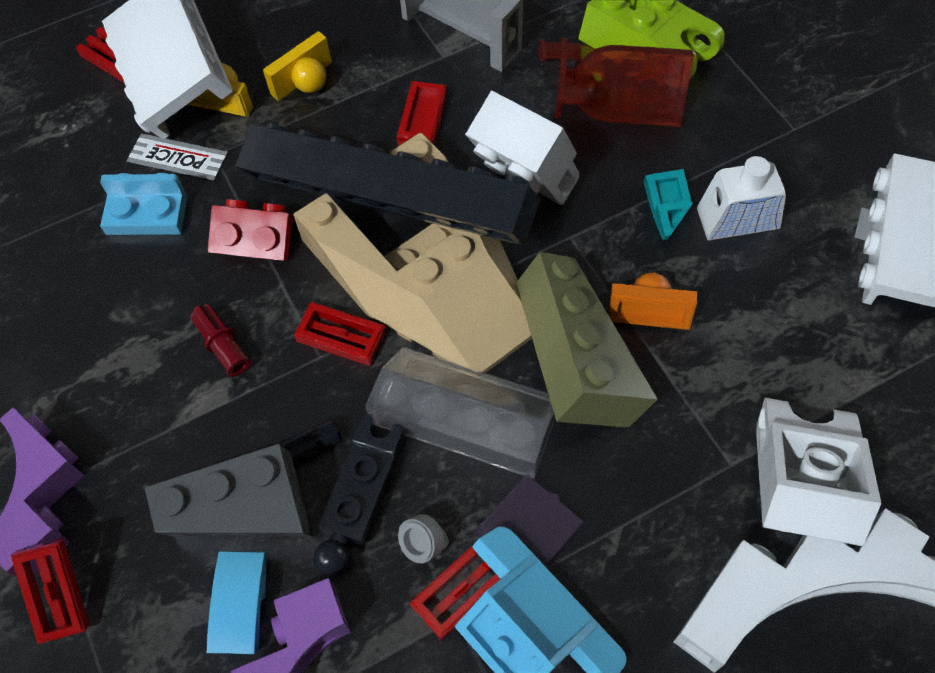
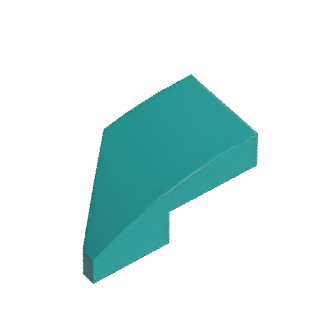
M684 169L649 174L645 176L643 181L649 205L662 240L670 238L693 204Z

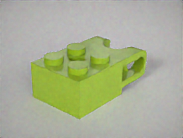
M591 0L587 4L578 39L636 73L643 69L669 85L680 87L685 85L694 76L698 60H709L721 50L724 45V30L716 22L688 8L677 0ZM696 35H706L711 45H706L701 40L695 38ZM673 61L680 64L682 72L675 68Z

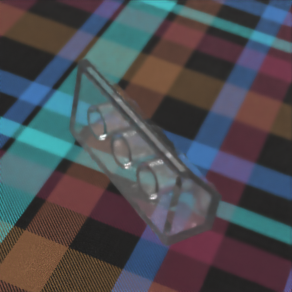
M405 347L382 367L365 406L368 414L373 417V424L391 430L393 425L401 424L406 429L407 436L533 479H535L555 421L548 393Z

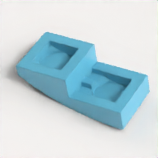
M219 551L210 602L207 653L255 654L259 650L260 607L266 593L267 551Z

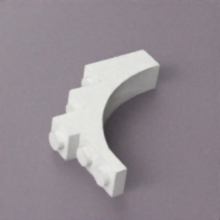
M885 508L875 517L863 546L855 545L852 549L847 546V543L804 535L783 567L776 563V557L769 550L758 544L750 545L743 540L712 583L674 640V643L715 673L724 666L742 639L757 624L792 604L813 597L835 593L867 592L908 598L935 607V557L926 556L921 552L929 536L918 530L916 524L908 517L899 513H892Z

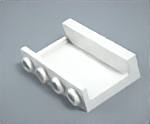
M129 0L102 21L108 36L106 37V42L114 52L117 60L115 62L116 69L123 76L126 85L124 91L133 103L136 111L134 118L145 132H153L164 140L170 135L165 120L207 89L220 99L233 92L194 0Z
M894 153L886 168L880 167L873 183V190L878 191V197L874 199L869 211L868 221L874 222L873 230L869 231L865 240L863 253L868 254L869 258L868 263H865L862 268L858 286L864 288L862 303L871 305L878 295H885L935 307V162Z

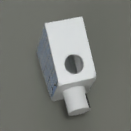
M754 156L747 159L744 166L721 169L715 174L697 207L707 240L780 229L786 194L775 164L768 162L762 157Z

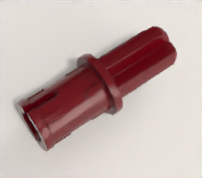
M211 305L196 306L190 319L205 339L204 346L207 351L215 353L230 377H237L250 368L252 361L246 356L235 340L236 333L233 328L225 326Z

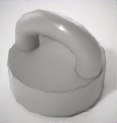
M418 514L404 521L399 527L398 541L401 550L408 559L415 563L422 564L432 560L446 549L449 544L446 532L435 519L428 515Z

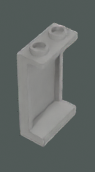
M400 0L403 19L410 21L418 12L422 11L490 46L491 67L501 72L522 51L523 0Z

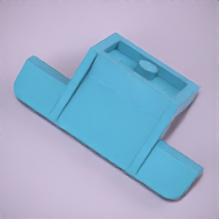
M497 527L477 540L472 548L498 575L500 580L479 598L456 624L455 628L494 673H551L569 654L586 673L621 672L626 665L624 650L509 528Z

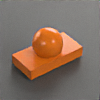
M656 272L646 273L638 277L633 285L612 283L608 316L612 322L690 330L697 305V291L672 289L670 281L663 275Z

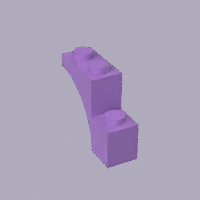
M12 408L0 418V422L5 426L12 439L16 454V475L13 489L0 515V566L7 573L17 577L10 556L16 550L22 548L27 550L41 543H45V545L50 544L60 538H64L66 546L70 543L59 531L64 523L49 508L84 475L73 465L78 459L77 455L60 439L53 445L46 438L52 431L36 415L32 414L26 419L16 409ZM36 559L30 560L34 576L39 572Z
M329 578L274 600L278 616L271 618L272 627L279 645L287 644L288 647L236 668L231 673H304L310 663L326 647L339 638L351 633L337 591Z

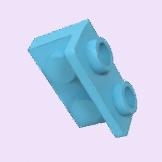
M167 173L102 175L100 183L107 193L100 227L106 235L181 234L188 197L177 175Z

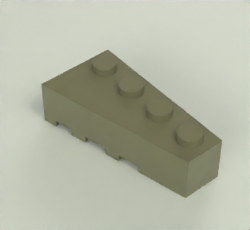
M539 252L516 284L556 422L630 427L658 400L576 259Z

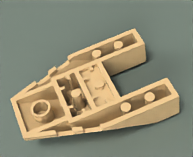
M421 132L390 152L391 155L395 156L398 151L407 152L417 156L420 161L432 163L433 159L448 162L445 156ZM327 193L293 214L302 241L371 320L375 322L381 321L395 329L399 336L410 342L416 341L431 350L434 356L477 380L532 339L516 284L518 279L500 240L431 224L383 256Z

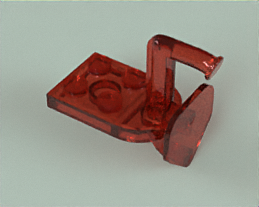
M561 37V42H545L543 39L539 41L538 57L540 61H545L548 58L559 59L555 93V118L561 117L563 104L579 105L588 116L600 121L681 127L694 59L693 50L626 45H606L595 49L588 44L567 43V37ZM567 59L579 60L578 67H566Z

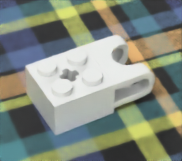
M491 90L465 134L476 146L473 152L484 159V164L496 173L503 176L514 175L521 177L530 183V187L536 194L540 192L550 200L560 205L564 204L579 179V171L573 162L577 153L564 128Z
M765 398L756 427L763 527L863 546L881 506V499L868 439L862 437L857 414L833 409L832 421L828 423H812L794 414L788 401Z

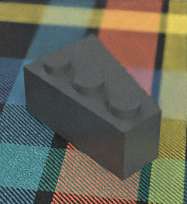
M280 444L144 487L155 533L173 537H314L290 452Z

